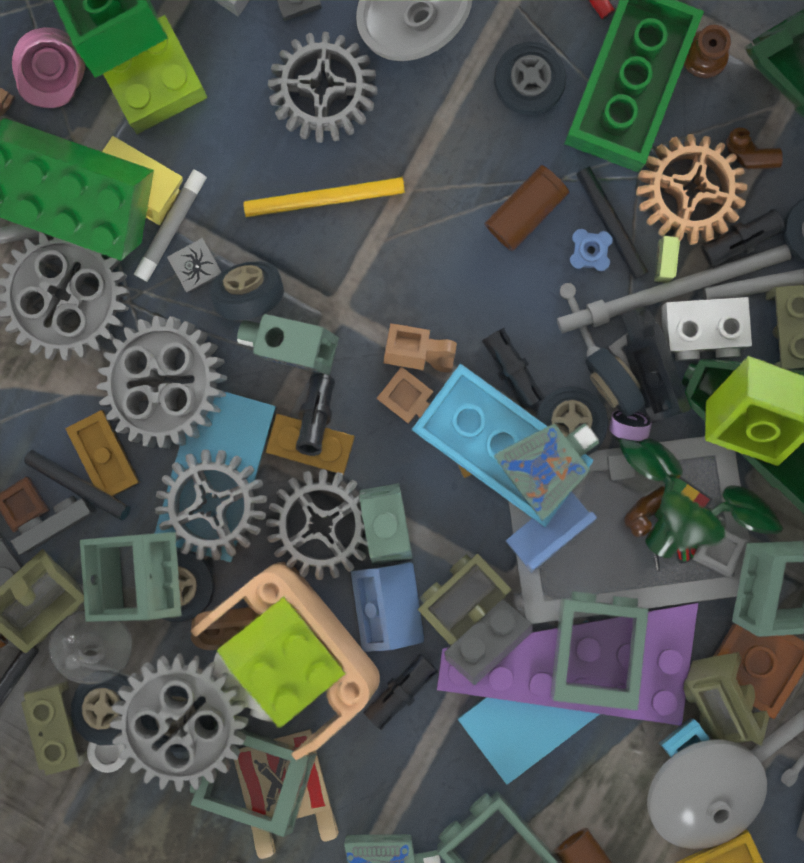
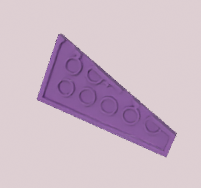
M694 602L648 611L638 710L552 700L550 695L558 627L532 632L475 686L445 660L444 652L449 647L442 648L437 690L682 726L686 698L684 681L689 674L698 603ZM616 616L572 624L566 682L626 689L633 618Z

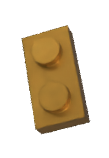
M100 410L65 429L93 485L109 495L115 496L139 484L140 481L110 421L105 418L107 416L105 411Z
M276 414L266 453L331 472H339L344 475L355 436L325 428L321 453L316 456L304 455L296 450V442L299 437L302 421Z

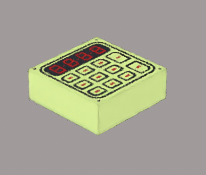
M664 236L658 242L655 282L667 283L676 277L680 245L679 237Z

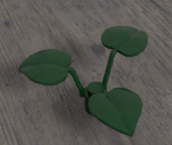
M615 438L620 444L622 454L633 469L651 480L664 482L665 490L661 504L654 514L658 521L645 537L646 545L656 555L663 558H672L677 550L682 551L695 546H712L721 543L726 533L716 516L722 512H731L733 519L739 525L753 532L778 534L784 529L771 507L756 493L742 486H727L722 492L726 502L720 503L711 511L699 506L697 502H693L683 493L673 491V478H679L683 474V470L678 459L668 448L650 438L642 441Z

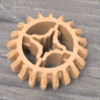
M688 134L685 138L684 147L677 137H673L669 141L670 150L660 144L655 149L658 158L648 156L645 165L651 171H640L638 179L649 185L638 187L636 195L649 197V200L639 205V209L641 212L653 210L654 214L646 221L649 226L653 225L658 219L664 224L658 231L660 236L663 237L671 228L675 230L673 237H679L678 240L680 241L684 236V232L687 233L690 245H695L698 242L699 232L706 242H710L714 239L713 229L723 235L728 231L725 221L735 223L739 219L737 212L732 208L741 209L745 206L746 201L735 194L745 192L747 184L735 182V179L741 177L745 171L743 168L731 169L730 165L737 159L736 154H730L726 159L720 155L725 149L724 143L720 142L712 150L709 148L711 142L709 136H704L699 146H696L694 135ZM684 159L693 160L688 174H673L671 177L662 174L668 165ZM707 165L717 174L721 182L722 192L719 191L718 186L711 184L707 180ZM695 176L693 183L697 185L696 189H700V192L688 203L689 196L685 194L688 190H683V187ZM660 187L665 188L664 192L676 199L678 204L676 214L678 215L672 213L664 203ZM712 202L720 204L718 211L712 217L699 221L689 220L697 204L710 205Z

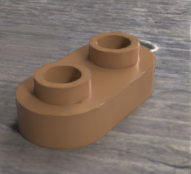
M251 607L230 609L197 637L191 632V640L195 646L201 649L218 650L258 618L260 614L253 611ZM213 610L200 613L194 617L191 622V630Z

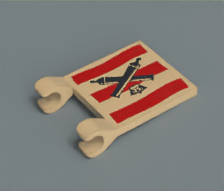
M309 729L274 740L299 747L312 736V732ZM250 747L240 748V754L234 762L246 808L273 817L290 761ZM316 755L297 818L316 814L320 837L323 841L335 839L339 831L331 808L318 755ZM251 826L257 856L260 859L271 857L276 852L272 833Z

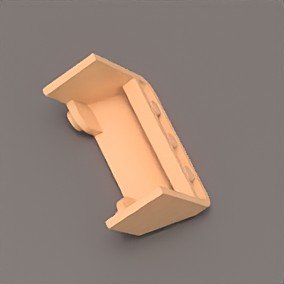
M278 562L254 577L206 616L191 632L197 637L242 599L246 601L253 611L260 615L282 597L287 599L346 673L326 690L328 702L336 714L291 753L294 759L298 760L318 749L365 707L379 686L380 674L373 661L305 578L300 576V572L295 567H287L285 562Z

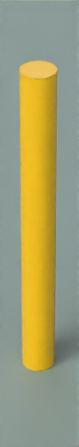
M403 177L243 201L245 216L252 217L403 194L405 189Z

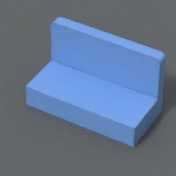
M571 491L546 527L532 518L506 539L505 542L532 573L593 524L597 517L593 512L589 513Z
M413 563L351 571L361 647L364 652L394 650L424 642L421 613L418 611L420 606Z

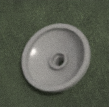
M359 0L356 14L358 31L363 41L375 54L394 61L415 60L439 50L459 32L469 15L472 0Z
M708 740L690 745L667 760L655 775L647 798L650 820L657 832L665 840L682 848L705 849L726 843L741 834L759 814L767 793L765 770L757 757L748 748L739 743L728 740Z

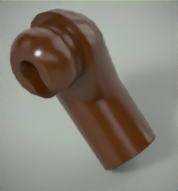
M742 127L735 128L730 132L726 140L727 150L730 154H736V161L743 168L768 169L782 167L783 155L781 148L759 149L749 136L750 131Z
M664 486L637 500L624 517L625 527L627 529L630 528L633 536L640 538L652 530V523L648 518L659 509L665 490Z

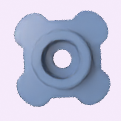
M585 229L575 231L572 236L575 247L574 254L570 257L571 265L576 269L594 267L597 271L606 270L610 265L607 253L608 247L612 244L611 235L606 231H602L599 234L588 233ZM588 247H594L595 252L593 254L588 253Z

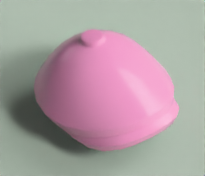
M43 27L31 30L19 39L12 56V69L19 95L25 102L41 108H58L70 102L83 78L85 63L74 48L68 33L56 28Z

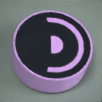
M617 410L611 415L609 430L618 438L642 441L649 437L652 421L650 422L649 417L641 412H635L630 416H626Z

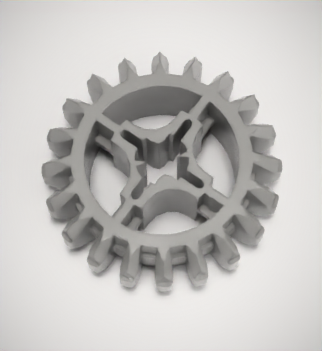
M326 31L322 33V42L315 43L312 33L306 35L307 46L302 47L300 42L294 39L291 42L295 52L293 55L285 50H281L279 53L281 60L286 65L272 64V73L281 78L268 80L269 89L279 91L269 97L271 105H282L275 112L278 120L291 116L286 124L287 130L292 132L301 124L300 137L306 140L311 130H315L318 143L323 142L325 131H331L333 141L339 140L338 129L341 127L344 128L348 135L354 134V128L350 121L353 119L358 124L364 125L366 117L360 109L373 111L374 102L366 97L377 95V86L368 84V82L376 79L375 70H363L370 63L368 55L355 58L359 52V45L357 43L351 44L345 50V36L339 35L335 44H331L329 32ZM317 59L316 68L309 75H299L298 79H293L295 73L304 64ZM331 59L345 65L353 74L356 83L346 82V78L335 76L331 72ZM325 70L329 88L326 89L323 95V103L321 105L317 87L320 86V81L323 80V71ZM290 92H299L300 97H307L313 100L315 116L301 111L290 98ZM347 95L354 96L344 110L327 117L330 105L334 101L347 99Z
M207 449L202 450V463L199 464L193 454H187L185 457L189 466L188 469L175 462L172 468L179 475L178 478L174 479L171 476L164 475L161 479L165 484L171 486L170 492H156V497L168 499V506L156 507L155 513L160 515L168 513L170 520L162 522L159 527L161 530L174 527L176 530V542L181 538L186 540L181 547V553L188 554L192 547L196 545L198 546L196 558L202 560L206 556L207 548H211L212 558L216 561L221 559V547L225 546L227 553L232 557L237 554L234 541L237 540L245 548L251 544L250 540L244 535L246 530L255 535H258L261 531L251 521L253 518H266V512L255 510V503L267 502V496L259 495L254 497L252 490L262 487L263 482L262 480H255L251 483L247 481V478L253 474L254 468L248 466L240 473L237 469L241 464L242 458L239 456H234L230 464L226 465V451L219 450L216 461L212 462L210 451ZM217 470L233 478L239 486L219 492L213 488L210 481H207L204 471ZM193 478L196 500L193 505L180 512L179 500L181 492L186 483ZM206 493H212V498H217V496L225 498L230 495L229 499L222 501L216 507L217 515L215 517H211V511L193 514L194 511L202 508V505L207 502ZM244 497L242 519L235 530L230 532L228 528L229 523L226 518L227 508L233 502ZM198 518H204L209 521L213 530H216L219 539L200 537L189 530L185 523Z
M324 469L319 472V482H313L311 472L306 471L303 473L306 485L301 487L295 478H291L288 481L294 490L291 495L283 489L277 491V495L285 500L283 506L277 503H271L269 506L271 511L280 513L279 519L266 520L267 526L279 527V533L268 536V541L272 543L282 540L284 546L277 549L274 554L278 558L289 552L292 555L286 562V566L289 568H293L297 561L303 563L300 569V576L306 577L310 566L316 567L315 577L317 580L323 579L324 567H330L332 577L338 578L340 574L337 564L342 562L345 569L350 572L354 569V565L349 559L352 554L361 561L366 558V554L357 548L360 543L368 546L367 538L363 536L365 527L362 510L359 505L360 494L356 498L351 494L358 483L352 480L344 489L340 486L343 474L339 472L334 476L333 483H328V473ZM317 490H327L340 495L346 501L332 510H323L317 506L308 493ZM299 501L306 514L307 522L300 532L291 537L288 528L289 515L295 503ZM310 506L315 514L318 513L322 518L332 516L336 512L340 513L332 519L333 525L328 526L332 528L329 535L334 543L328 535L325 536L321 531L304 537V534L311 530V524L315 523L311 521L314 514L310 510ZM353 511L356 522L355 533L350 545L345 549L336 533V526L343 517ZM311 539H319L331 549L335 556L330 558H314L303 553L298 547Z

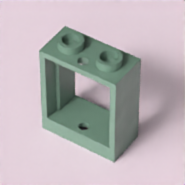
M175 532L80 540L86 622L151 620L182 616ZM133 546L137 607H124L119 547ZM92 575H93L94 578H95L94 584L91 583V576H92Z
M804 541L747 543L732 622L758 637L804 634V600L802 608L777 609L786 562H804Z
M572 591L571 599L561 598L550 697L553 701L638 710L648 609L638 607L637 598L613 596V603L611 604L596 602L597 594ZM574 611L633 618L626 689L566 682Z
M236 729L246 735L245 742L241 745L290 761L273 817L211 797L214 783L211 784L204 776H201L202 780L199 789L195 790L192 785L190 786V793L194 794L191 805L285 837L293 832L317 754L311 752L295 760L291 753L298 747L244 729Z
M498 791L491 797L487 793L482 795L469 808L472 814L461 824L457 821L452 822L438 836L441 840L437 844L438 854L446 863H466L455 848L499 810L542 859L540 863H561Z

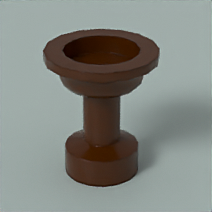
M709 25L702 31L696 32L684 62L685 69L693 76L702 79L713 78L720 74L726 67L729 59V48L731 45L729 32L720 25Z

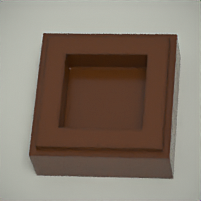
M30 477L21 479L0 493V512L13 533L19 531L18 528L28 521L41 517L50 511Z

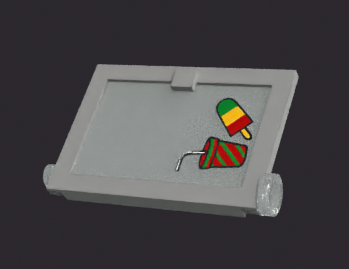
M705 436L659 442L674 454L683 470V474L679 478H673V491L683 493L693 502H697L699 506L711 511L720 503L726 502L722 492L727 486H741L735 451L705 441ZM620 448L597 450L588 455L594 460L589 467L590 472L572 490L573 494L589 513L593 512L596 515V521L532 573L516 555L521 592L513 593L515 610L531 624L558 621L561 598L571 599L572 591L597 594L596 602L611 604L613 603V596L637 598L638 607L647 609L737 597L746 547L730 578L692 560L698 546L682 551L677 550L672 558H663L656 555L645 543L647 534L640 538L633 536L630 528L627 529L625 527L624 517L637 500L661 486L665 487L664 482L654 481L639 474L625 459ZM508 501L514 534L532 518ZM722 512L716 516L725 529L749 540L748 543H750L748 529L739 525L733 519L731 512ZM654 515L648 518L652 523V527L658 521ZM574 611L573 619L603 614Z

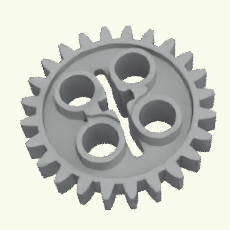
M39 232L40 244L35 245L27 238L24 239L27 252L22 254L13 249L11 253L17 260L15 265L2 264V267L10 275L9 278L0 279V285L6 288V293L0 294V302L7 303V307L0 311V317L12 319L5 328L6 332L14 333L20 331L16 339L18 345L23 346L30 340L32 341L29 351L32 354L37 355L45 347V358L49 360L54 359L58 350L64 361H70L72 350H75L79 357L86 358L87 345L100 351L101 345L98 338L103 336L106 339L113 340L114 337L108 329L110 325L123 326V323L115 315L116 312H124L129 309L119 302V297L129 295L130 291L126 288L118 287V283L126 279L127 275L124 272H113V269L120 263L117 259L111 257L105 260L106 255L54 237V240H50L46 234ZM54 258H60L63 263L62 272L55 278H48L45 273L46 264ZM80 263L79 271L72 277L74 265ZM89 276H96L99 280L98 291L92 296H83L81 292L82 282ZM58 289H66L71 296L68 301L56 297L55 293ZM35 294H42L44 298L43 309L39 313L31 315L27 310L29 298ZM54 312L53 322L49 328H46L45 322ZM71 312H78L81 319L79 328L71 333L65 332L63 328L64 317Z
M154 316L151 326L148 321L140 319L138 320L139 332L125 327L124 333L127 340L122 341L113 338L112 342L117 348L116 353L104 352L103 356L111 363L109 367L98 368L99 373L107 376V382L98 384L97 389L107 391L108 396L103 398L99 404L113 408L105 418L108 421H119L115 431L122 434L129 432L128 440L130 442L139 443L142 440L143 446L154 448L156 443H158L160 448L170 449L172 441L176 445L183 446L186 445L185 433L193 438L200 437L197 428L198 424L211 427L212 423L206 416L209 411L220 413L221 409L213 401L214 398L226 397L225 392L216 388L217 383L227 380V376L216 373V369L225 362L224 359L211 357L218 346L211 342L204 343L208 334L201 330L194 332V324L185 321L181 325L180 319L172 316L165 322L164 318ZM183 351L185 353V363L177 370L175 368V358ZM143 355H145L147 358V365L145 369L141 373H139L137 369V363L139 359ZM192 376L195 378V381L189 384L163 383L158 388L148 385H141L131 389L129 387V384L133 381L158 382L163 381L165 377L175 380ZM185 391L187 403L179 411L176 401L179 394ZM147 395L149 401L148 408L141 414L139 402L143 396Z
M177 654L173 665L170 666L165 656H161L157 660V670L149 662H146L141 667L144 677L133 672L128 678L132 687L123 685L118 691V694L125 701H116L112 706V710L122 716L114 718L110 723V727L121 729L122 732L116 735L112 741L113 744L126 745L125 750L119 756L121 760L133 757L135 760L130 769L131 773L141 768L146 770L145 783H148L154 776L160 777L159 785L160 789L163 790L169 780H174L177 792H181L186 780H189L192 787L197 790L201 785V776H204L212 784L217 777L215 768L226 774L230 768L227 758L237 760L240 750L233 744H244L246 735L236 729L244 728L248 723V718L237 716V713L245 708L246 703L245 701H233L232 698L237 694L239 687L232 686L226 689L224 683L229 675L227 672L217 678L212 675L215 663L211 662L203 670L199 668V656H195L189 665H185L182 654ZM173 685L182 686L188 692L189 699L183 702L176 701L170 695L169 687ZM200 696H204L206 702L191 714L186 724L179 726L159 749L154 748L153 743L169 729L173 721L178 720ZM146 714L154 716L158 720L160 728L158 730H148L141 723V716ZM205 714L215 717L219 728L212 731L206 730L200 724L199 717ZM172 744H182L188 749L190 757L187 759L175 757L171 752L170 746Z

